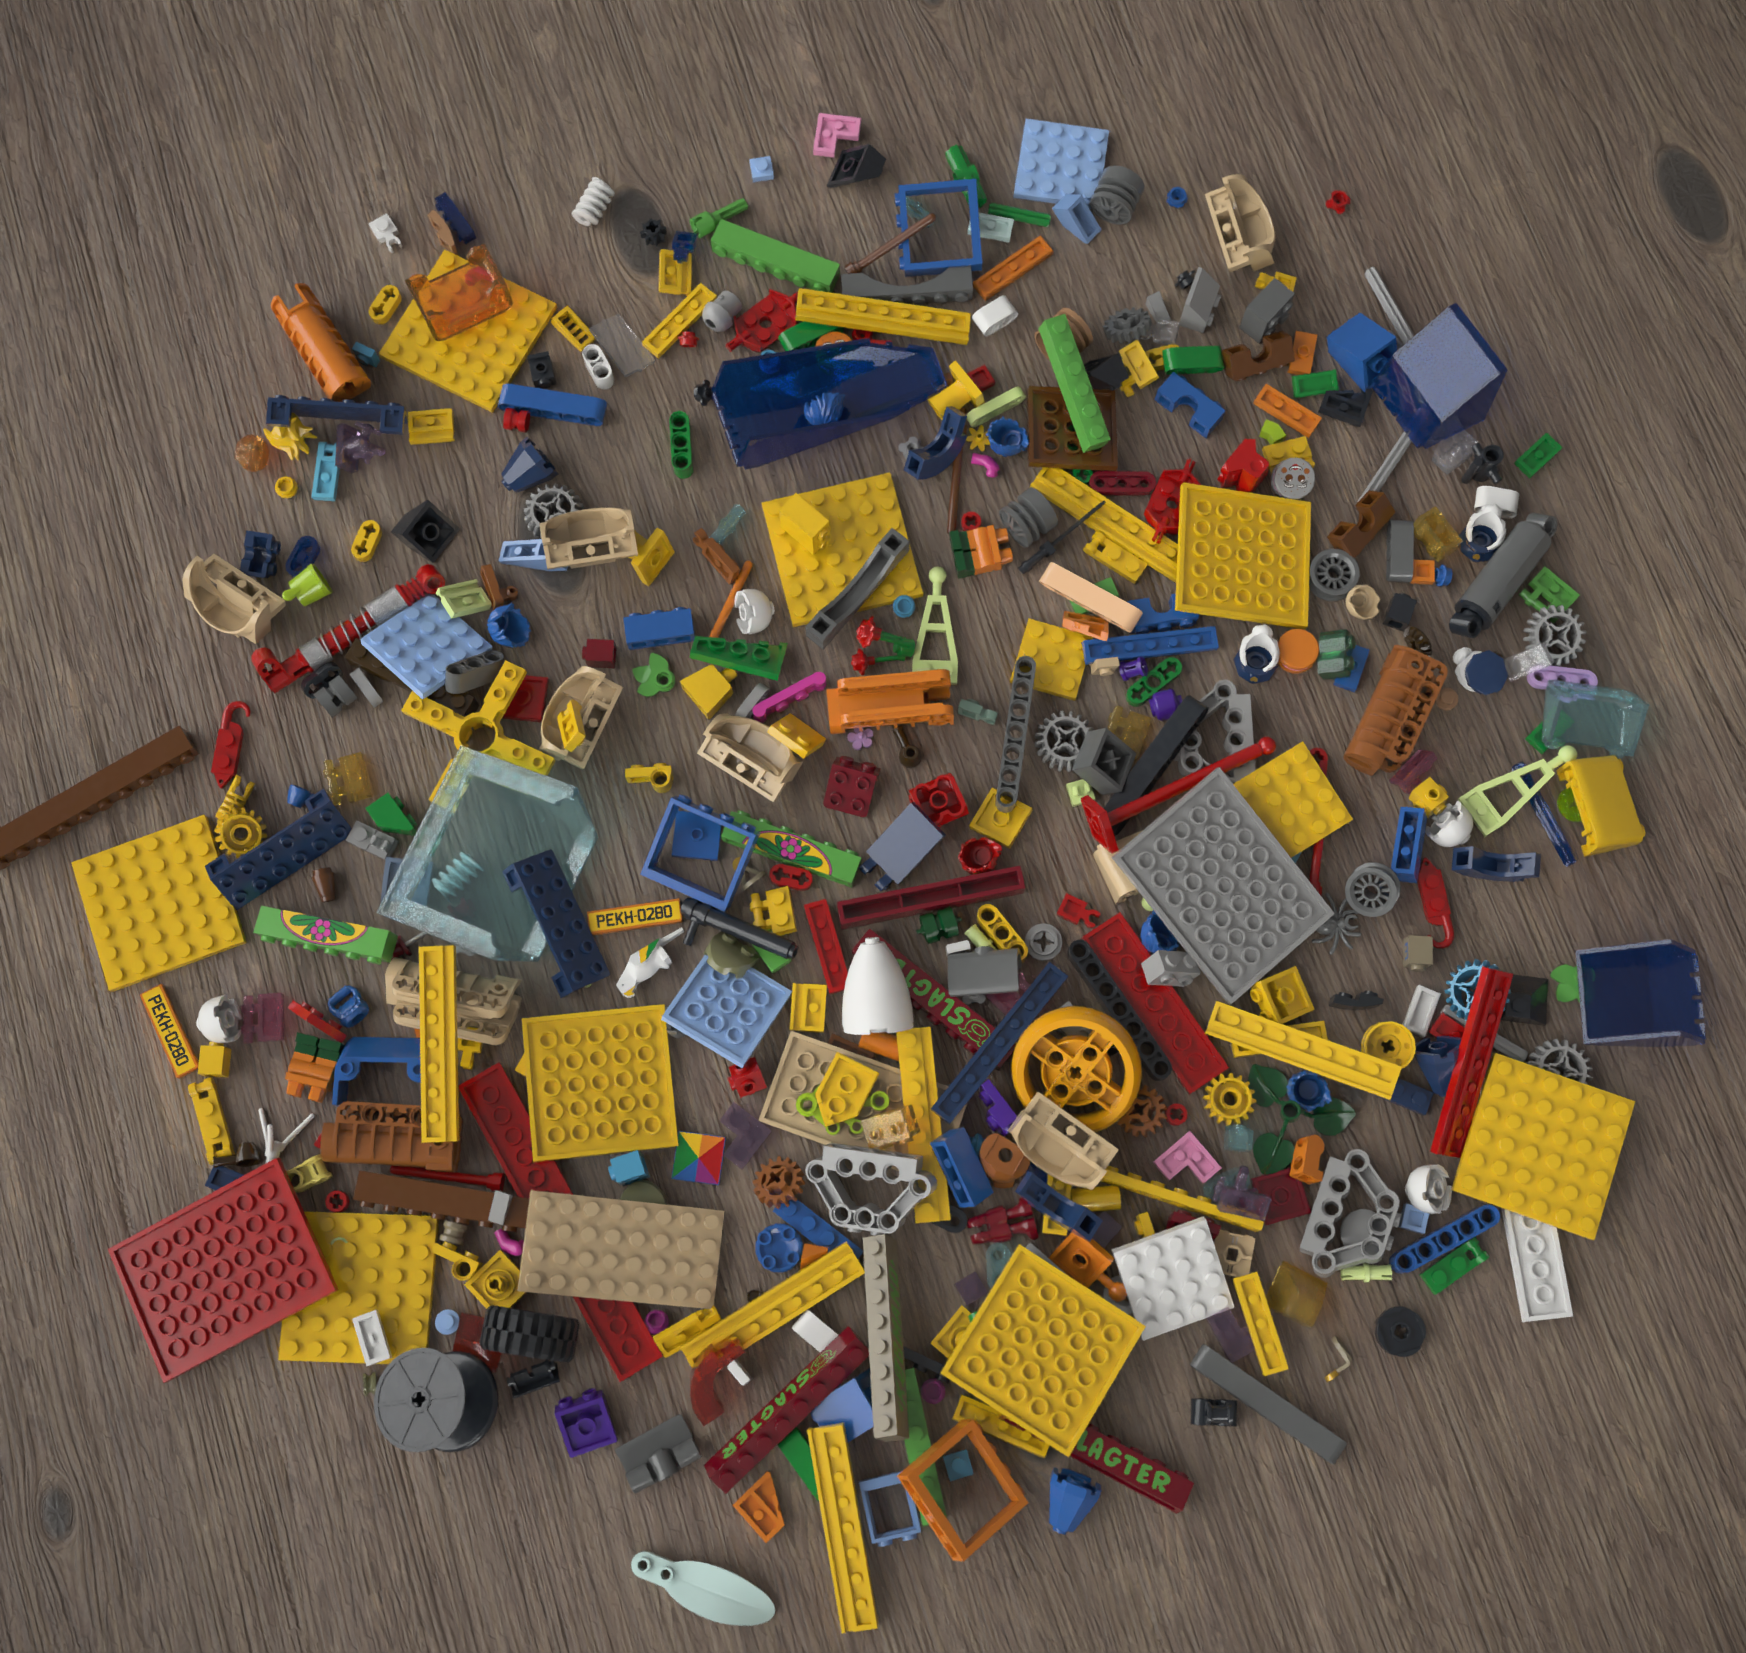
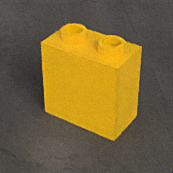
M795 493L779 509L781 528L814 555L819 549L823 550L830 542L829 520Z

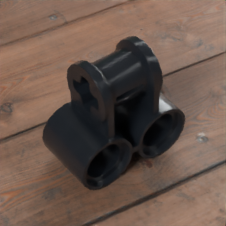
M1191 1398L1190 1424L1236 1427L1237 1400Z

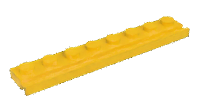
M799 288L795 320L967 345L971 313Z
M1042 468L1036 479L1030 484V488L1037 489L1047 500L1078 520L1100 502L1105 501L1106 503L1083 523L1093 530L1103 533L1106 538L1176 583L1177 543L1164 535L1160 544L1156 543L1159 536L1153 542L1152 537L1156 531L1155 529L1061 468Z
M456 946L419 947L422 1143L459 1141Z
M1219 1001L1215 1003L1205 1034L1391 1100L1402 1066Z
M931 1027L911 1028L896 1032L908 1153L923 1156L922 1170L931 1172L937 1179L936 1190L923 1198L914 1208L915 1222L926 1223L951 1220L947 1180L930 1142L942 1135L940 1117L931 1110L938 1100ZM919 1179V1188L926 1191L927 1185L925 1181Z
M1112 1166L1106 1167L1105 1170L1107 1172L1100 1180L1101 1182L1118 1185L1119 1188L1253 1232L1261 1231L1264 1224L1263 1220L1258 1219V1214L1244 1211V1214L1235 1212V1207L1221 1203L1220 1206L1211 1204L1212 1200L1207 1197L1198 1195L1196 1199L1188 1196L1189 1192L1179 1188H1174V1191L1165 1189V1184L1151 1180V1183L1141 1181V1176L1133 1173H1128L1127 1176L1118 1173L1119 1169Z
M846 1241L680 1346V1349L699 1379L865 1273V1270Z
M844 1423L808 1428L807 1433L841 1632L877 1629L879 1623Z

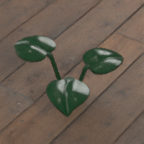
M1253 1064L1248 1076L1250 1084L1248 1088L1255 1090L1252 1098L1256 1099V1104L1261 1107H1269L1274 1101L1281 1105L1280 1116L1284 1120L1278 1137L1273 1133H1265L1259 1136L1254 1143V1158L1260 1172L1264 1175L1277 1173L1286 1168L1292 1161L1294 1145L1290 1141L1284 1140L1283 1136L1288 1123L1296 1122L1300 1115L1311 1119L1314 1118L1315 1129L1325 1136H1334L1341 1133L1356 1115L1352 1107L1334 1097H1331L1332 1101L1329 1104L1325 1102L1324 1107H1316L1312 1110L1313 1114H1310L1304 1109H1300L1299 1104L1295 1101L1289 1100L1285 1102L1278 1099L1286 1095V1087L1288 1085L1286 1077L1280 1071Z

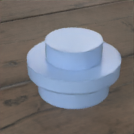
M443 1310L437 1315L435 1326L442 1334H452L460 1326V1317L453 1310Z

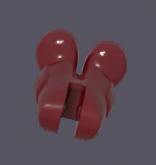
M1020 1197L1019 1203L1014 1207L1005 1209L1003 1205L986 1210L985 1213L967 1219L968 1229L980 1228L986 1225L988 1230L971 1235L972 1244L977 1245L991 1242L1000 1244L1012 1241V1235L1026 1234L1031 1240L1039 1239L1034 1217L1014 1224L1007 1223L1008 1220L1033 1215L1031 1205L1024 1198Z

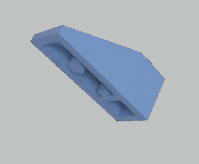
M542 539L503 541L498 560L501 564L544 571H566L568 568L561 567L547 570Z

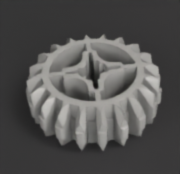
M556 483L553 488L546 484V489L543 491L538 487V494L531 493L532 500H526L527 508H524V514L526 515L524 520L528 524L529 531H533L536 538L540 536L542 539L540 522L537 520L538 512L542 513V516L545 517L544 520L547 521L550 518L566 513V510H563L564 502L571 506V512L584 509L583 504L580 503V497L575 495L574 490H568L565 485L559 489Z
M1550 605L1548 610L1543 607L1540 608V613H1533L1534 620H1527V624L1531 628H1524L1523 631L1529 633V636L1524 637L1523 641H1529L1530 645H1527L1525 649H1533L1530 656H1538V663H1542L1545 660V665H1552L1553 663L1555 666H1560L1561 662L1568 664L1570 662L1569 658L1576 659L1577 654L1575 651L1582 652L1583 649L1579 644L1586 643V640L1581 638V635L1586 634L1587 631L1580 630L1584 622H1577L1580 615H1572L1571 608L1564 611V606L1562 605L1558 606L1557 609L1554 605ZM1555 617L1564 623L1556 627L1552 623H1548L1547 619ZM1539 630L1543 633L1541 641H1539ZM1568 630L1570 631V642L1566 638ZM1558 631V636H1555L1558 638L1556 640H1552V632ZM1554 645L1557 648H1561L1563 652L1552 654L1545 649Z
M1062 710L1060 711L1059 718L1053 713L1051 714V720L1045 718L1043 720L1044 725L1038 726L1040 732L1035 734V738L1038 740L1035 742V747L1040 749L1037 751V755H1045L1042 759L1043 763L1051 761L1050 769L1056 764L1058 765L1059 772L1062 771L1063 766H1066L1067 772H1071L1072 765L1074 766L1080 751L1077 748L1078 745L1075 739L1080 734L1084 741L1087 732L1094 730L1093 727L1086 728L1089 724L1088 720L1080 721L1081 714L1077 718H1073L1072 711L1069 712L1068 716H1065ZM1060 726H1068L1072 729L1066 731L1063 730ZM1050 732L1056 741L1052 749H1050L1047 742V736ZM1062 739H1063L1064 741L1067 740V739H1068V740L1070 739L1069 744H1068L1067 742H1065L1064 744H1063V743L1061 744ZM1065 752L1068 753L1071 757H1062L1058 754Z
M1553 1039L1551 1043L1545 1041L1543 1042V1047L1540 1045L1536 1046V1053L1533 1052L1529 1055L1533 1060L1527 1062L1529 1065L1560 1075L1559 1071L1564 1073L1561 1076L1573 1078L1575 1081L1587 1085L1588 1083L1585 1081H1591L1593 1078L1587 1074V1072L1593 1070L1592 1067L1586 1066L1590 1058L1583 1059L1582 1057L1585 1050L1576 1051L1577 1044L1573 1043L1569 1046L1568 1040H1562L1561 1043L1558 1039ZM1558 1053L1553 1063L1544 1064L1547 1055ZM1569 1059L1573 1063L1575 1069L1570 1066Z

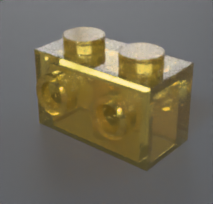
M1436 506L1419 516L1414 522V536L1422 541L1426 546L1427 553L1432 558H1435L1437 562L1455 552L1463 542Z
M912 1104L875 1114L861 1120L869 1149L879 1146V1149L883 1150L894 1146L893 1142L899 1141L900 1145L913 1141V1136L921 1132Z

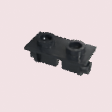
M545 1360L531 1366L533 1372L529 1373L527 1368L515 1373H510L506 1380L508 1386L511 1387L513 1399L560 1382L557 1363L552 1360Z

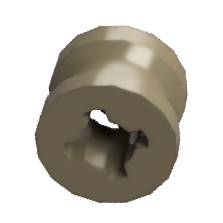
M444 1220L443 1226L445 1230L440 1235L439 1240L463 1245V1234L467 1231L468 1226Z

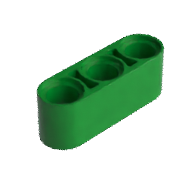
M803 321L783 331L778 339L788 357L794 358L814 349L817 341L823 335L829 332L843 333L844 328Z
M1221 346L1172 347L1162 351L1164 370L1167 375H1171L1173 372L1176 374H1204L1224 370Z
M676 411L671 414L669 419L671 461L674 474L680 479H686L693 473L691 426L688 415L683 411ZM680 422L685 423V425L681 427L675 426L677 423ZM679 443H686L684 447H677ZM680 463H686V464H687L686 467H683V468H679V467H678V465H679Z
M795 1427L777 1445L810 1492L819 1501L810 1445L798 1428Z

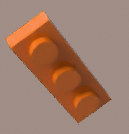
M1265 384L1253 402L1254 405L1307 438L1311 436L1322 417L1268 384Z

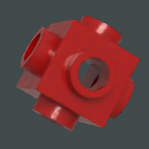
M755 1056L749 1058L743 1068L736 1064L728 1067L731 1076L727 1077L732 1091L737 1089L740 1098L767 1088Z

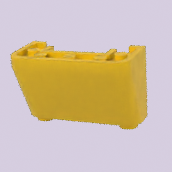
M1615 755L1567 761L1556 770L1559 781H1568L1566 788L1572 789L1585 829L1581 834L1582 837L1587 836L1586 844L1581 846L1584 857L1638 845L1645 836L1644 826L1639 822L1623 774V763Z

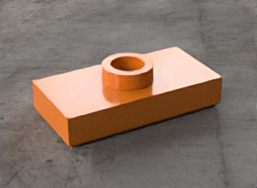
M1301 331L1295 332L1293 340L1295 361L1289 363L1287 373L1295 375L1311 373L1317 340L1316 334Z

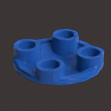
M773 1224L758 1234L755 1253L758 1261L765 1269L772 1272H785L799 1263L803 1253V1242L799 1233L793 1227L786 1224Z

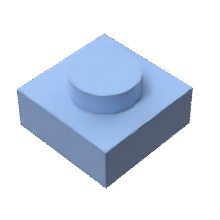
M770 156L749 159L753 182L774 179Z
M1406 1203L1403 1206L1399 1228L1425 1234L1429 1213H1424L1413 1205Z

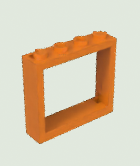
M962 1419L897 1475L954 1561L963 1562L1028 1504L1024 1497L1025 1492L1023 1488L1014 1482L1010 1476L1011 1471L1009 1467L1000 1461L996 1455L997 1450L995 1446L986 1440L982 1434V1427L973 1419ZM967 1434L1011 1502L963 1544L919 1478V1475Z

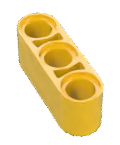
M982 905L977 913L978 925L993 941L998 950L1020 948L1023 952L1021 957L1023 963L1028 954L1027 945L994 905ZM983 912H991L994 919L985 921L982 919L981 914ZM998 930H1005L1008 933V938L999 939L996 936V932Z

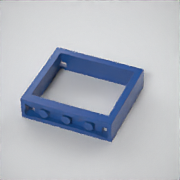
M976 179L898 185L899 193H895L896 207L900 206V214H896L897 228H901L902 232L908 229L906 196L968 191L973 258L910 263L909 239L898 245L899 249H903V257H899L900 270L905 271V277L942 274L949 267L971 266V271H982Z
M680 794L679 797H671L640 875L725 912L731 907L760 832L756 831V827L752 824L735 822V818L729 814L721 813L719 815L713 812V808L706 804H700V806L694 804L688 796ZM679 807L749 837L726 896H722L656 866Z

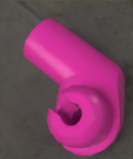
M502 1228L494 1232L503 1252L514 1256L522 1254L524 1240L516 1241L510 1239L508 1232L502 1230Z

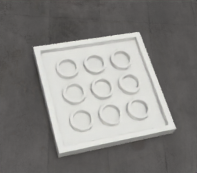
M1204 1216L1112 1249L1134 1318L1146 1326L1140 1335L1143 1341L1235 1308Z

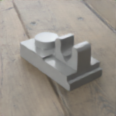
M357 820L346 839L348 843L386 860V857L392 856L399 843L395 838Z

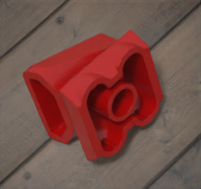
M1246 438L1242 441L1221 468V474L1217 481L1223 489L1236 485V491L1253 493L1268 475L1269 462L1256 453V439Z
M951 773L940 775L934 780L918 784L915 788L908 790L910 803L915 802L939 828L948 822L969 814L965 800Z

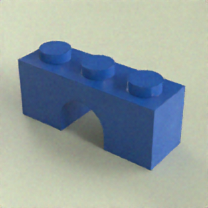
M1175 372L1160 386L1154 399L1171 413L1179 405L1192 407L1195 413L1191 418L1189 426L1205 438L1222 421L1226 411L1219 402L1212 401L1201 389L1193 387L1184 376L1177 375Z
M1171 594L1168 602L1170 610L1165 613L1156 612L1151 607L1149 598L1127 601L1143 612V615L1131 632L1136 633V635L1147 634L1149 631L1157 629L1160 632L1168 631L1171 627L1177 626L1189 628L1196 624L1199 614L1175 611L1176 594Z

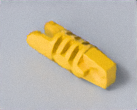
M236 775L215 817L224 820L223 813L231 814L232 808H235L237 812H241L255 783L250 781L245 788L243 796H239L234 791L241 782V776Z

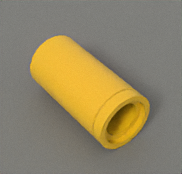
M1118 1185L1094 1187L1092 1190L1087 1188L1071 1189L1070 1200L1088 1208L1091 1212L1121 1209V1196Z

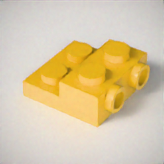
M1296 966L1262 979L1251 987L1250 996L1254 1002L1258 1003L1261 1010L1259 1016L1283 1024L1315 1010Z

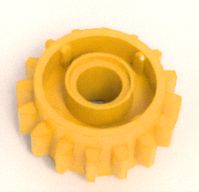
M242 807L241 812H237L235 808H232L231 814L224 812L225 819L217 820L220 828H214V832L220 834L215 837L216 842H222L219 846L220 850L226 848L228 856L236 853V858H240L241 854H246L263 843L261 838H266L267 833L261 831L266 828V824H259L262 817L258 816L255 818V811L251 810L247 813L245 807ZM239 827H243L248 833L244 838H237L234 835V831Z
M1229 1073L1227 1078H1225L1223 1074H1220L1218 1076L1219 1082L1213 1078L1210 1081L1212 1087L1206 1086L1204 1089L1208 1092V1095L1202 1098L1207 1101L1204 1109L1210 1110L1209 1117L1215 1116L1217 1118L1216 1123L1218 1124L1225 1121L1226 1126H1230L1231 1122L1234 1121L1236 1125H1239L1240 1117L1246 1121L1249 1118L1246 1113L1254 1112L1251 1104L1256 1103V1099L1252 1098L1255 1090L1248 1088L1249 1081L1245 1083L1241 1081V1075L1233 1078V1073ZM1225 1094L1233 1095L1235 1099L1233 1106L1225 1103Z

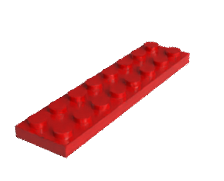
M1121 912L1081 938V940L1086 941L1169 1059L1173 1073L1189 1095L1229 1068L1172 986L1148 985L1141 963L1151 955Z

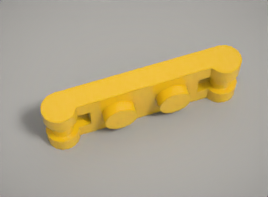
M213 1077L205 1078L204 1082L198 1084L196 1082L188 1084V1091L192 1097L209 1164L213 1165V1156L235 1155ZM207 1090L209 1097L202 1099L201 1092ZM222 1143L223 1149L217 1151L215 1146Z

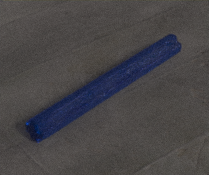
M1519 762L1515 764L1511 769L1512 771H1515L1517 769L1525 767V764L1523 762ZM1530 773L1520 776L1529 789L1535 785ZM1538 790L1529 799V802L1564 866L1573 865L1577 862V858Z

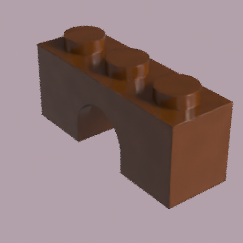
M1283 330L1263 336V349L1255 357L1251 356V350L1243 344L1223 349L1225 374L1233 381H1242L1247 376L1264 374L1269 369L1287 366V363L1295 361L1292 337Z
M1368 490L1355 505L1359 512L1357 525L1341 521L1332 530L1327 538L1334 549L1343 550L1355 558L1375 537L1379 530L1388 523L1389 519L1395 514V510L1383 492Z

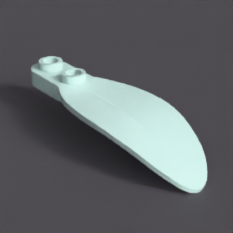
M650 1551L639 1552L632 1559L631 1567L636 1576L664 1587L679 1604L706 1619L729 1625L753 1626L769 1621L775 1614L774 1603L764 1591L741 1576L721 1567L698 1561L674 1562ZM641 1560L647 1562L646 1570L640 1567ZM665 1569L670 1571L669 1579L663 1577Z

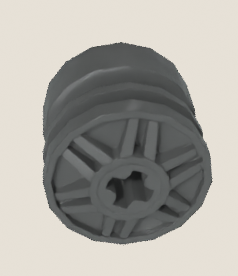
M1109 166L1103 171L1098 187L1090 199L1089 205L1091 210L1104 221L1119 225L1126 224L1133 216L1136 205L1144 192L1145 184L1141 177L1132 170L1122 166Z
M1032 487L1017 497L1018 503L1011 501L1008 503V506L999 510L1000 519L1012 538L1024 548L1029 547L1033 541H1037L1040 538L1039 532L1046 534L1058 525L1057 516L1048 500L1037 489Z

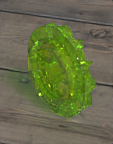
M1565 788L1558 796V809L1566 819L1573 822H1581L1578 807H1569L1574 802L1572 789Z

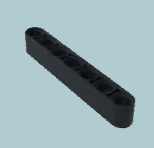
M1187 695L1128 774L1122 792L1114 793L1105 805L1104 809L1107 813L1150 793L1208 713V706L1191 695ZM1130 818L1111 826L1114 836L1121 832Z
M1084 940L1073 941L1067 952L1068 959L1106 1014L1117 1020L1126 1030L1129 1024H1133L1138 1028V1034L1130 1036L1138 1049L1141 1065L1153 1080H1165L1172 1071L1169 1059L1090 945ZM1081 947L1085 955L1083 957L1075 956L1073 948ZM1089 966L1095 967L1098 970V975L1095 977L1089 976L1086 968ZM1100 986H1108L1111 989V995H1102L1100 993ZM1121 1005L1125 1010V1014L1122 1016L1116 1015L1113 1011V1006ZM1148 1044L1152 1049L1151 1055H1144L1140 1050V1046ZM1155 1064H1162L1165 1067L1166 1072L1164 1075H1158L1155 1072Z

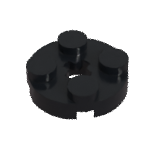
M1392 1307L1382 1312L1376 1319L1375 1337L1380 1347L1387 1354L1408 1357L1420 1350V1346L1426 1337V1328L1422 1318L1416 1312L1405 1307ZM1397 1325L1406 1329L1402 1339L1399 1336H1395L1394 1331Z

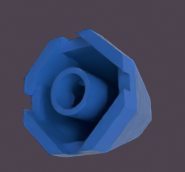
M1053 1468L1050 1476L1049 1524L1053 1526L1052 1529L1064 1535L1067 1532L1075 1531L1098 1501L1101 1493V1485L1096 1482L1095 1486L1090 1484L1091 1478L1087 1475L1068 1468H1063L1062 1472L1058 1473V1468Z

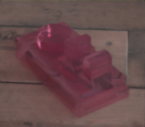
M1419 749L1389 781L1391 784L1399 785L1404 793L1411 794V784L1420 785L1422 781L1419 776L1428 771L1438 758L1432 751Z

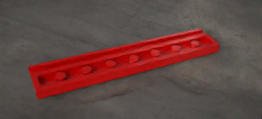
M1483 966L1481 968L1460 1043L1458 1059L1452 1071L1430 1150L1432 1153L1461 1158L1513 978L1512 973Z

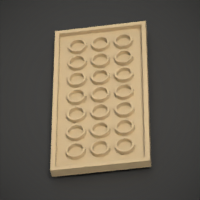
M791 1031L758 1121L824 1145L838 1143L908 1153L900 1069ZM836 1052L880 1073L868 1097H871L877 1091L885 1092L889 1097V1105L883 1111H877L873 1107H862L858 1117H855V1119L861 1120L864 1124V1130L860 1134L852 1133L850 1126L843 1121L839 1123L840 1132L837 1135H830L827 1133L826 1127L814 1116H802L796 1108V1101L803 1093H813L821 1084ZM936 1082L939 1099L949 1086ZM878 1097L875 1100L878 1106H882L885 1102L882 1097ZM807 1100L804 1102L805 1109L812 1108L813 1103ZM967 1104L950 1125L940 1118L942 1134L950 1129L959 1128ZM855 1122L852 1126L854 1131H859L862 1127L859 1122ZM834 1124L829 1126L828 1129L830 1132H836L838 1127ZM891 1166V1169L899 1171L896 1166Z
M531 1190L517 1291L710 1309L714 1305L724 1211Z

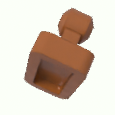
M491 564L481 566V579L487 596L492 603L493 611L503 606L505 601H514L517 598L518 589L515 586L499 589Z

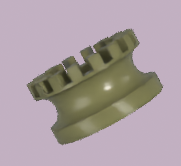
M372 1372L371 1375L363 1373L364 1396H367L368 1393L375 1395L377 1386L376 1372Z

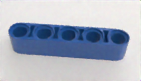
M503 384L498 407L503 411L506 408H513L517 412L521 410L529 411L530 416L601 426L603 425L607 402L597 397L515 384Z
M1488 1204L1476 1207L1394 1252L1389 1259L1392 1270L1397 1273L1411 1272L1488 1230L1499 1222V1210L1495 1206ZM1483 1210L1488 1211L1490 1214V1221L1488 1223L1482 1219ZM1463 1221L1469 1224L1470 1231L1468 1234L1463 1233L1461 1230V1223ZM1443 1232L1449 1237V1243L1446 1246L1440 1241V1235ZM1421 1244L1428 1247V1255L1426 1257H1423L1419 1252ZM1401 1255L1405 1256L1408 1261L1405 1269L1401 1268L1398 1264V1259Z

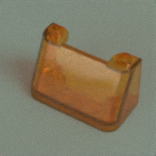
M485 244L470 249L467 254L468 263L430 281L423 274H415L404 280L434 340H447L508 311L512 307L513 301L506 282Z

